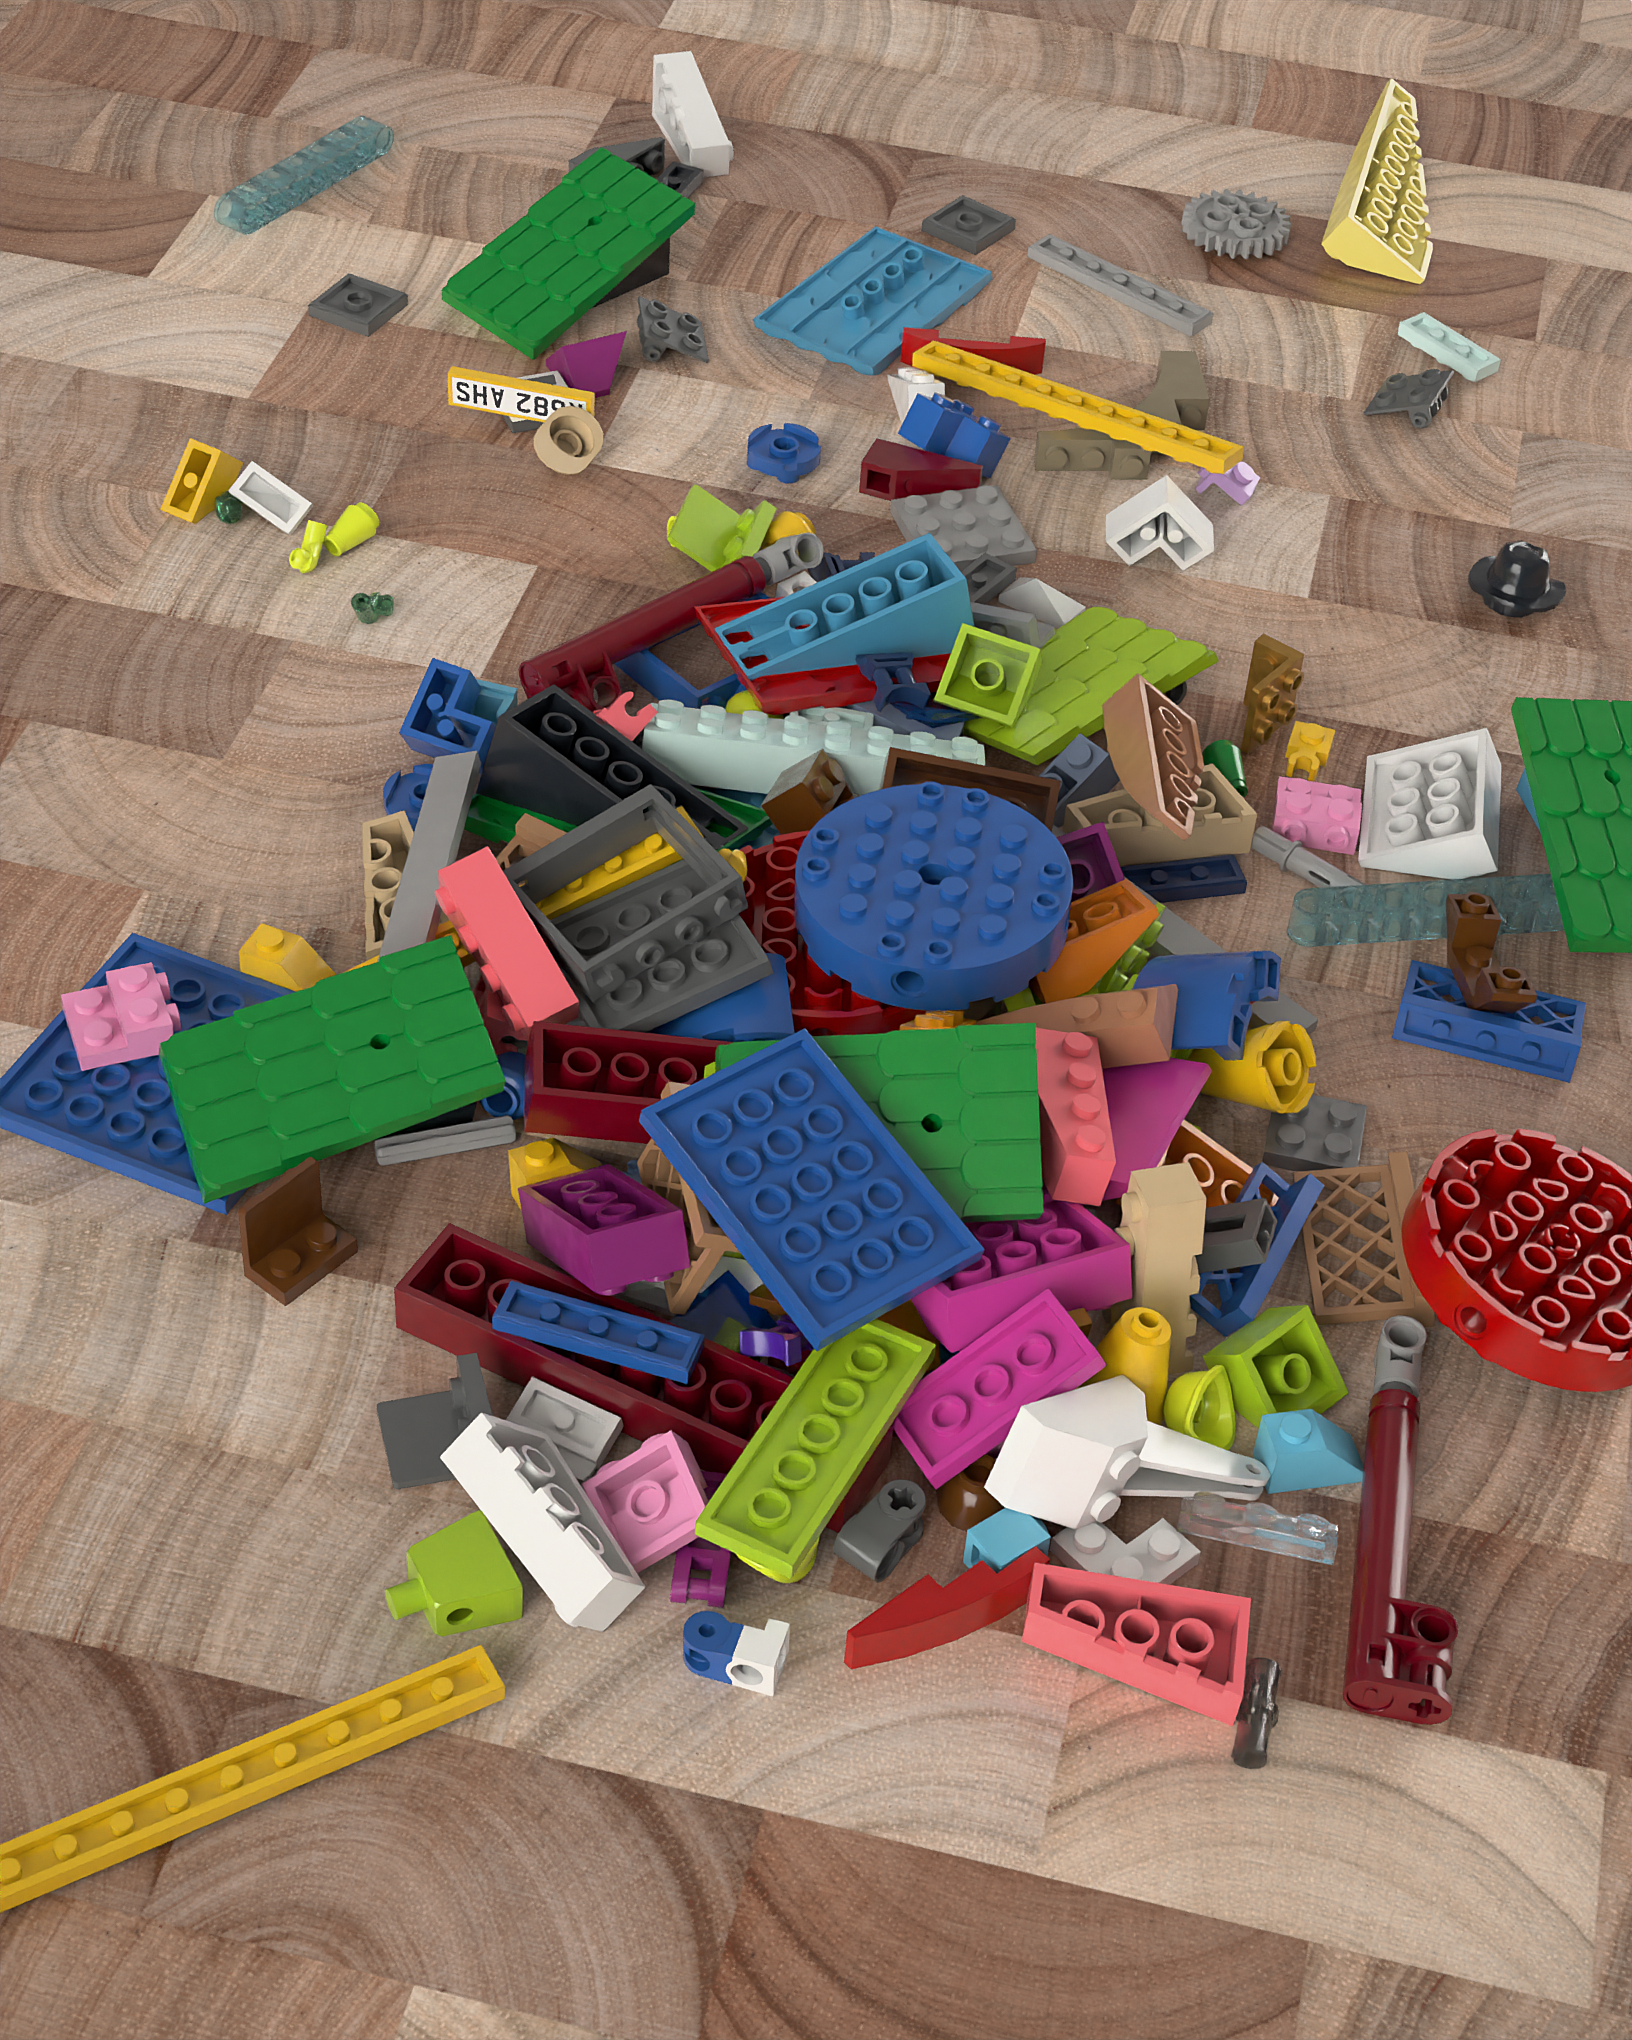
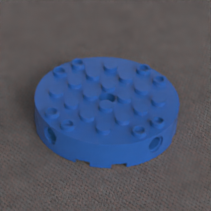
M936 782L885 788L858 796L841 804L819 820L809 831L801 845L796 861L794 902L796 930L798 935H801L807 944V953L828 976L836 973L841 978L852 983L851 990L860 995L885 1004L908 1009L927 1011L968 1009L970 1001L992 997L995 1002H998L1028 988L1030 979L1041 971L1046 973L1056 962L1064 948L1068 933L1073 889L1072 869L1063 846L1042 822L1022 808L988 794L982 789L941 785Z

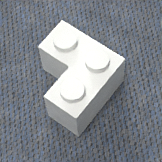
M1166 475L1106 514V543L1129 566L1158 547H1161L1184 571L1214 552L1213 524Z

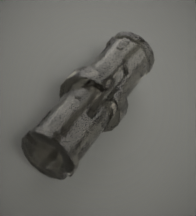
M1264 1657L1253 1658L1247 1663L1243 1698L1236 1716L1238 1725L1231 1758H1234L1235 1764L1247 1769H1259L1266 1765L1270 1732L1276 1726L1279 1718V1708L1275 1702L1282 1669H1279L1277 1662Z

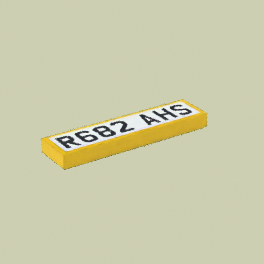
M452 366L448 371V405L538 422H545L554 411L566 406L582 408L594 417V392Z

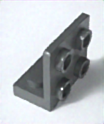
M477 1353L456 1356L457 1377L449 1378V1391L384 1401L376 1405L391 1480L395 1489L456 1479L440 1456L481 1412L493 1416Z

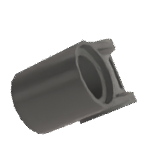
M904 1479L893 1480L884 1485L879 1493L842 1527L834 1542V1554L875 1582L879 1583L885 1580L895 1569L898 1562L923 1536L924 1522L921 1515L925 1510L926 1502L923 1489L917 1483Z

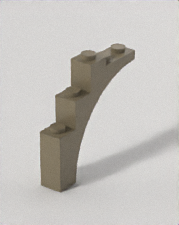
M1160 351L1156 385L1151 393L1133 409L1194 430H1205L1210 397L1196 351ZM1079 427L1068 430L1038 431L1034 466L1035 471H1108L1110 480H1147L1151 454L1163 453L1144 450L1140 445L1126 440L1112 439L1109 434L1094 429Z

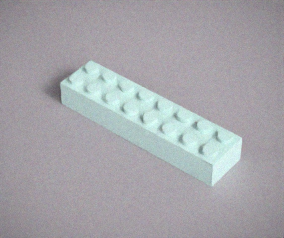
M661 700L658 704L651 703L658 713L644 728L642 750L689 784L764 794L769 793L781 772L822 748L830 759L832 758L838 762L844 772V780L853 793L860 796L880 789L885 757L890 747L985 766L984 745L977 744L976 740L967 737H954L952 741L935 739L933 734L920 731L912 732L910 735L894 734L893 730L881 726H872L868 730L854 729L850 724L841 721H829L826 725L811 724L809 719L801 716H787L783 720L768 718L766 713L754 710L744 711L742 714L727 713L720 706L704 705L700 709L684 707L683 703L675 700Z

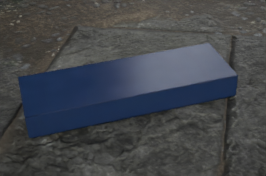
M1234 854L1121 867L1125 878L1160 903L1244 894L1247 887V880Z

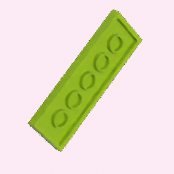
M874 1319L819 1351L813 1349L695 1521V1535L792 1579L935 1358L936 1344L881 1320Z

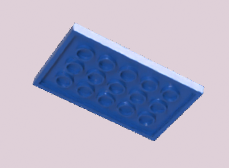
M805 1028L641 1110L640 1124L816 1351L981 1260L985 1250Z

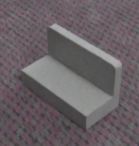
M970 602L974 627L1040 649L1055 634L1054 626L1037 622L1036 614Z

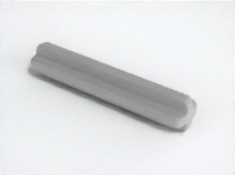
M505 1115L381 1137L375 1140L374 1150L378 1164L380 1166H388L510 1144L515 1141L516 1131L511 1116Z

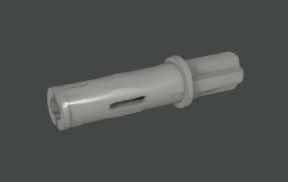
M1260 826L1253 834L1251 847L1280 864V870L1283 872L1288 870L1294 872L1352 907H1357L1366 896L1369 887L1367 884L1303 848L1302 842L1298 840L1291 842L1265 826Z

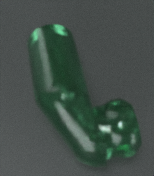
M229 490L215 498L214 504L217 518L226 524L236 523L241 517L242 504L244 503L231 495Z
M373 592L370 595L357 593L351 599V606L358 620L366 624H372L377 621L379 615L390 616L393 613L394 599L389 594L380 595V592Z

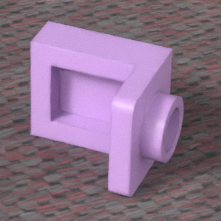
M1239 462L1224 474L1210 473L1201 467L1197 473L1201 478L1195 490L1201 494L1214 482L1242 506L1251 497L1260 477L1245 462Z

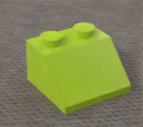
M962 623L934 701L1013 728L1029 700L1042 665L1041 649Z
M1308 1305L1270 1307L1202 1356L1209 1370L1215 1365L1224 1366L1231 1386L1234 1410L1258 1429L1262 1415L1312 1409L1321 1415L1349 1393Z

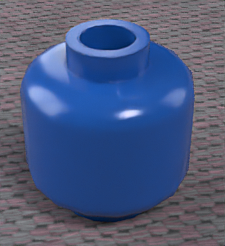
M508 1051L497 1055L498 1064H500L506 1080L504 1090L479 1100L482 1108L491 1116L500 1117L508 1115L511 1116L513 1121L524 1117L525 1054Z

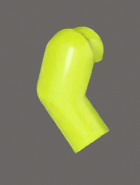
M308 520L301 549L295 548L289 556V563L292 568L299 569L301 573H309L316 568L328 525Z

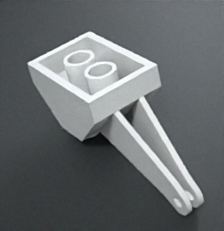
M1120 1375L1021 1406L984 1488L1005 1508L1069 1528L1078 1529L1092 1522L1098 1521L1102 1523L1111 1518L1120 1506L1121 1499L1119 1496L1215 1497L1254 1501L1259 1499L1262 1494L1263 1486L1267 1484L1270 1473L1268 1468L1256 1459L1227 1451L1147 1421L1145 1393L1127 1377Z

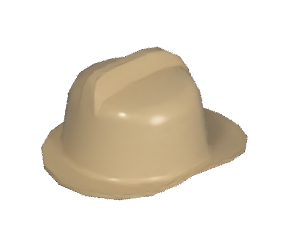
M573 406L561 407L554 411L536 431L533 438L534 449L540 460L552 470L565 475L578 474L599 453L603 445V431L599 422L582 408Z

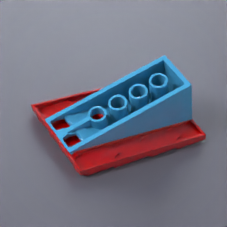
M930 533L786 597L694 607L696 616L703 625L706 634L712 638L719 648L722 657L737 674L738 680L746 687L756 706L763 713L769 715H780L823 706L824 709L842 707L873 700L877 686L874 681H869L866 676L861 674L855 660L857 655L913 653L914 659L911 672L916 683L926 682L930 693L937 692L962 623L974 627L967 580ZM891 678L893 684H899L896 678Z

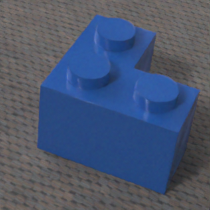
M937 392L934 393L933 397L917 393L898 431L899 435L925 451L982 465V476L991 478L1011 439L999 431L1001 424L984 415H981L979 419L972 414L974 408L959 399L952 401Z
M432 658L399 733L411 750L433 758L477 751L481 761L478 774H482L496 727L492 721L471 714L482 689L472 672Z

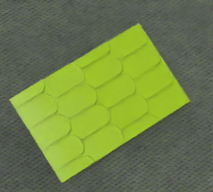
M1091 607L1057 630L1054 629L1055 634L1041 648L1042 665L1029 700L1013 728L935 702L936 694L928 699L925 709L922 710L965 717L963 734L1038 766L1061 753L1079 733L1087 738L1104 728L1102 705L1137 673L1161 693H1165L1216 664L1219 660L1216 652L1207 649L1202 643L1182 640L1170 631L1150 628L1141 620L1118 616L1115 611L1109 608Z

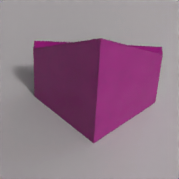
M627 331L562 346L546 359V367L550 371H558L568 388L594 392L595 398L610 395V387Z

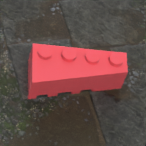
M487 846L438 870L439 889L435 890L436 898L456 929L468 954H472L479 965L480 974L491 993L496 992L504 1004L502 1011L511 1029L514 1032L520 1030L529 1043L533 1021L567 1024L577 1019L579 1015V1001L490 848Z
M1036 1028L1042 1179L1053 1200L1100 1206L1116 1164L1097 1037L1086 1036L1079 1032L1067 1033Z
M1034 1563L1027 1598L1022 1642L1233 1726L1244 1691L1251 1598Z

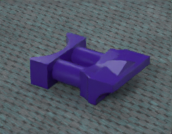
M789 1315L780 1316V1319L777 1320V1326L768 1330L750 1327L739 1331L740 1354L746 1357H774L783 1360L786 1366H790L802 1361L801 1352L806 1350L813 1351L814 1349Z

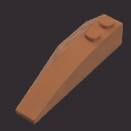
M1137 673L1102 705L1103 726L1106 731L1108 744L1107 751L1120 781L1133 799L1185 841L1191 836L1195 816L1192 807L1198 801V796L1194 791L1201 785V779L1198 775L1204 769L1197 724L1193 718Z
M1176 984L1085 995L1022 1008L978 1021L976 1025L1036 1023V1028L1067 1033L1079 1032L1086 1036L1097 1037L1102 1069L1169 1061L1178 988Z

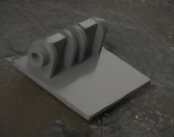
M640 296L637 298L640 311L637 317V325L639 327L642 355L645 359L653 362L657 361L663 355L666 348L669 347L703 362H709L701 321L690 313H679L669 309L658 300L653 299L650 301Z
M1430 369L1417 375L1406 376L1405 373L1391 375L1384 381L1365 409L1364 415L1408 410L1412 425L1418 429L1426 428L1430 425L1432 417L1441 408L1442 402L1449 395L1447 383L1454 374V371L1440 372L1438 369Z

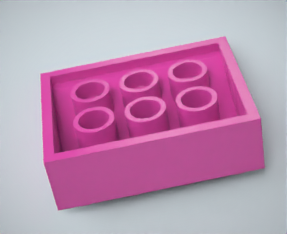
M1170 1057L1169 1061L1102 1069L1116 1164L1102 1201L1119 1198L1124 1193H1127L1131 1171L1157 1167L1212 1072L1208 1064ZM1042 1179V1190H1045L1047 1187Z
M1048 1189L1042 1190L1044 1213L1037 1219L964 1223L985 1249L981 1260L911 1298L928 1331L951 1353L962 1351L1047 1288H1049L1067 1312L1080 1308H1085L1086 1312L1106 1310L1112 1307L1114 1303L1131 1299L1130 1244L1079 1203L1053 1200Z

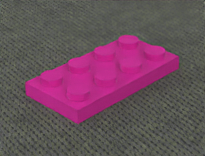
M1047 1288L920 1380L893 1421V1429L927 1479L937 1489L1004 1441L1013 1426L1021 1406L1074 1390L1107 1365L1053 1293Z

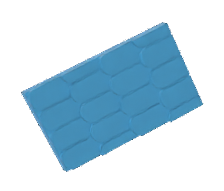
M875 226L761 312L753 321L756 328L761 329L771 337L791 341L796 347L820 353L829 361L847 364L861 374L879 375L901 355L903 327L932 329L934 326L941 325L961 305L965 306L993 280L992 272Z

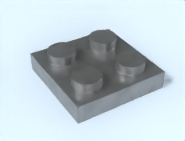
M1312 1095L1308 1104L1298 1113L1281 1114L1271 1111L1262 1162L1267 1166L1297 1172L1358 1167L1367 1106Z

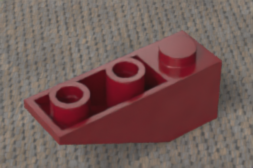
M876 438L861 461L859 493L891 501L911 495L922 496L942 493L947 490L958 491L978 488L981 486L983 466Z

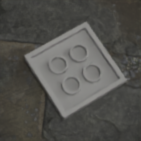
M983 485L978 488L958 491L947 490L942 493L922 496L911 495L906 498L891 500L890 513L906 542L930 533L960 571L984 553L1012 566L1035 563L1037 549L998 485Z

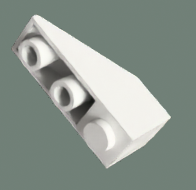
M901 367L898 368V374H888L889 386L901 424L917 393L933 397L934 393L937 392L945 396V383L934 379V374H927L926 371L919 370V368Z

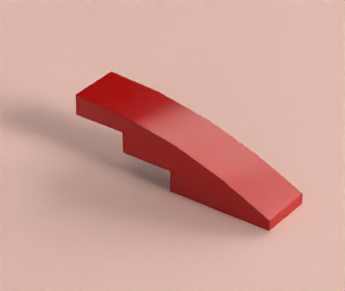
M1035 1546L998 1573L981 1560L944 1587H941L927 1574L847 1631L844 1663L850 1669H856L906 1658L956 1641L1004 1618L1027 1603L1034 1563L1050 1565V1559Z

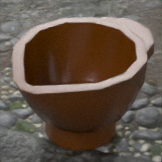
M984 1454L936 1489L939 1511L951 1526L967 1532L968 1529L1005 1508L984 1488L996 1462L993 1457Z

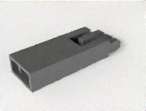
M1266 1198L1206 1208L1202 1254L1195 1255L1198 1274L1266 1263L1278 1222ZM1114 1227L1110 1229H1112L1115 1232V1229L1119 1227Z

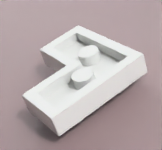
M1164 1518L1127 1545L1103 1523L1098 1521L1078 1529L1066 1527L1052 1537L1049 1550L1071 1569L1168 1585L1196 1566L1201 1553L1199 1549Z

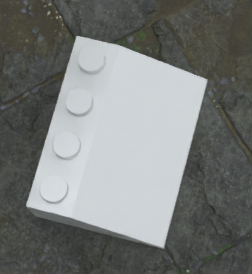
M1487 728L1367 756L1358 857L1361 867L1452 880L1472 876L1479 877L1486 873L1498 871L1501 763Z

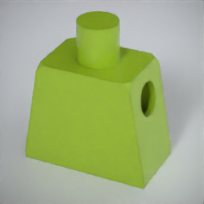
M481 1510L465 1516L412 1545L406 1552L408 1581L385 1589L386 1601L395 1620L423 1610L434 1633L442 1637L523 1618L522 1584Z

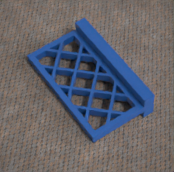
M1412 960L1392 1038L1570 1083L1583 1036H1581L1586 1002L1535 990L1537 993L1535 1003L1513 1014L1486 1013L1467 1008L1451 969ZM1420 978L1434 981L1437 984L1428 986ZM1450 994L1456 1001L1447 1003L1441 996ZM1554 1012H1559L1571 1016L1559 1018ZM1538 1016L1545 1023L1536 1025L1529 1018Z

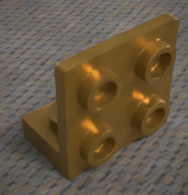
M1264 633L1254 642L1243 705L1249 707L1241 751L1247 754L1260 744L1265 745L1273 733L1281 726H1287L1291 723L1297 712V704H1295L1297 690L1304 678V673L1301 669L1305 654Z

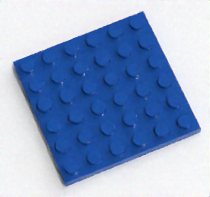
M132 933L81 989H91L107 985L106 971L152 962L156 974L165 972L167 976L171 999L165 1000L166 1005L175 1003L178 1009L181 1031H176L174 1034L233 1016L236 1010L295 992ZM63 1010L0 1078L1 1129L225 1215L230 1212L248 1189H242L204 1204L160 1056L155 1055L81 1071Z

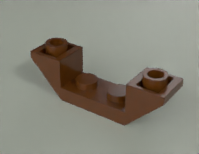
M1477 892L1448 894L1446 900L1447 962L1467 1008L1486 1013L1513 1014L1535 1003L1537 993L1526 970L1512 966L1502 967L1496 956L1494 945L1502 919L1491 896Z

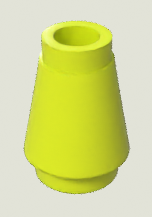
M359 502L356 505H349L325 536L323 542L325 548L329 553L338 557L342 553L375 536L376 529L380 524L378 516L365 503Z

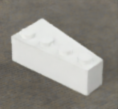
M481 1412L440 1456L555 1604L554 1607L557 1614L570 1626H582L603 1632L644 1590L645 1585L548 1434Z

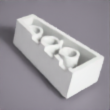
M692 52L654 55L652 115L680 162L704 169L703 177L729 174V161H732L734 157L733 145L726 136Z

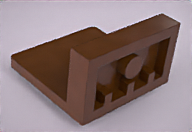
M312 1157L307 1158L298 1166L288 1169L280 1179L262 1192L249 1197L238 1210L244 1276L285 1307L358 1252L357 1238L323 1214L319 1162Z

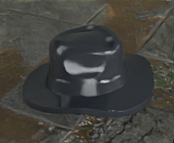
M1522 540L1505 543L1500 548L1497 557L1487 556L1479 559L1468 574L1469 586L1474 592L1483 597L1484 604L1498 614L1508 617L1522 618L1536 612H1546L1555 609L1562 603L1566 594L1564 582L1549 578L1550 563L1546 549L1535 547Z

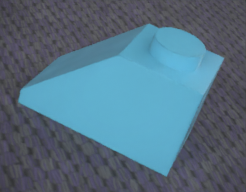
M1312 1409L1262 1415L1253 1456L1269 1470L1270 1478L1265 1485L1267 1494L1362 1482L1364 1466L1353 1438L1349 1433Z

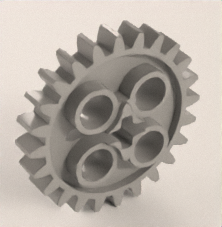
M1224 189V194L1212 190L1211 196L1200 193V198L1192 197L1191 203H1186L1183 210L1181 225H1183L1182 232L1187 233V239L1195 240V246L1206 245V252L1215 249L1218 251L1217 256L1229 253L1232 259L1237 254L1242 255L1245 259H1249V254L1262 258V252L1273 255L1274 250L1281 251L1282 245H1287L1292 223L1290 222V215H1285L1286 209L1277 208L1278 202L1267 203L1266 196L1255 198V192L1243 195L1242 190H1238L1236 194H1232L1228 189Z

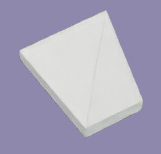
M253 461L250 462L229 489L231 495L289 536H291L313 507L311 502Z
M1019 577L999 595L998 602L1018 611L1036 614L1038 620L1053 625L1055 628H1060L1084 612L1086 608L1036 578Z

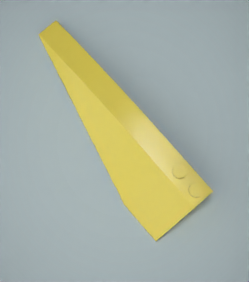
M1391 78L1387 82L1352 155L1340 185L1321 245L1324 246L1329 256L1336 260L1340 259L1347 266L1421 284L1425 280L1433 248L1430 241H1425V238L1429 236L1431 231L1430 225L1424 222V218L1428 215V206L1423 201L1426 197L1423 165L1418 162L1422 157L1421 148L1416 146L1415 143L1420 138L1419 130L1414 125L1418 121L1416 102L1411 94Z

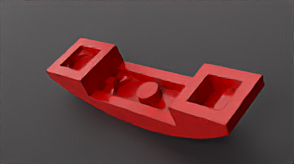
M903 327L900 362L909 366L913 364V353L934 340L1034 375L1042 373L1046 346L1045 338L1010 336L1009 343L939 338V330Z

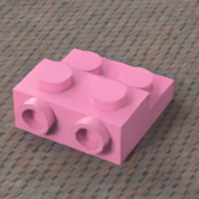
M1279 776L1271 830L1291 842L1296 840L1302 842L1303 847L1354 855L1361 822V789Z
M152 962L106 971L107 985L61 994L63 1011L81 1071L159 1055L160 1043L167 1041L174 1035V1032L181 1031L180 1017L176 1004L166 1005L165 1000L171 999L166 973L156 974Z
M672 1430L648 1438L639 1450L622 1460L605 1464L597 1471V1475L582 1483L586 1495L636 1573L641 1572L699 1537L695 1535V1521L709 1502L703 1490L707 1487V1484L688 1442Z

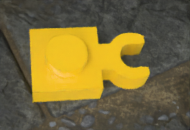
M1295 721L1285 756L1289 758L1286 775L1292 777L1295 770L1303 769L1309 773L1308 781L1314 782L1317 778L1319 765L1326 766L1335 730L1314 723Z

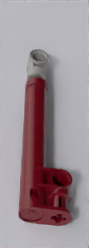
M809 532L780 538L775 544L755 553L753 557H741L732 563L522 662L519 665L518 671L527 699L554 684L591 712L603 709L604 707H610L622 695L621 686L613 669V664L699 623L700 621L696 616L694 608L696 606L742 602L764 591L766 585L771 586L801 570L816 567L823 558L822 542L815 534ZM594 689L597 691L598 694L597 703L594 700Z
M1397 1315L1390 1317L1384 1322L1373 1359L1375 1367L1374 1395L1369 1405L1343 1681V1700L1354 1710L1417 1724L1433 1725L1448 1720L1452 1715L1453 1701L1445 1693L1446 1681L1452 1675L1453 1650L1459 1627L1454 1616L1446 1609L1405 1600L1420 1421V1402L1417 1398L1419 1397L1422 1352L1427 1339V1333L1424 1326L1416 1319ZM1422 1699H1425V1706L1420 1705Z

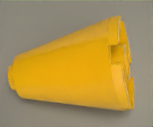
M1276 1021L1246 1032L1243 1060H1224L1212 1048L1193 1049L1187 1060L1206 1063L1212 1070L1200 1094L1281 1114L1298 1113L1308 1104L1315 1083H1308L1309 1068H1316V1055L1312 1040L1301 1025L1289 1023L1290 1021Z
M1136 1307L1127 1310L1095 1348L1107 1366L1083 1382L1079 1387L1124 1375L1145 1393L1147 1421L1161 1426L1164 1420L1163 1408L1167 1394L1171 1328L1168 1321L1161 1314L1149 1308Z

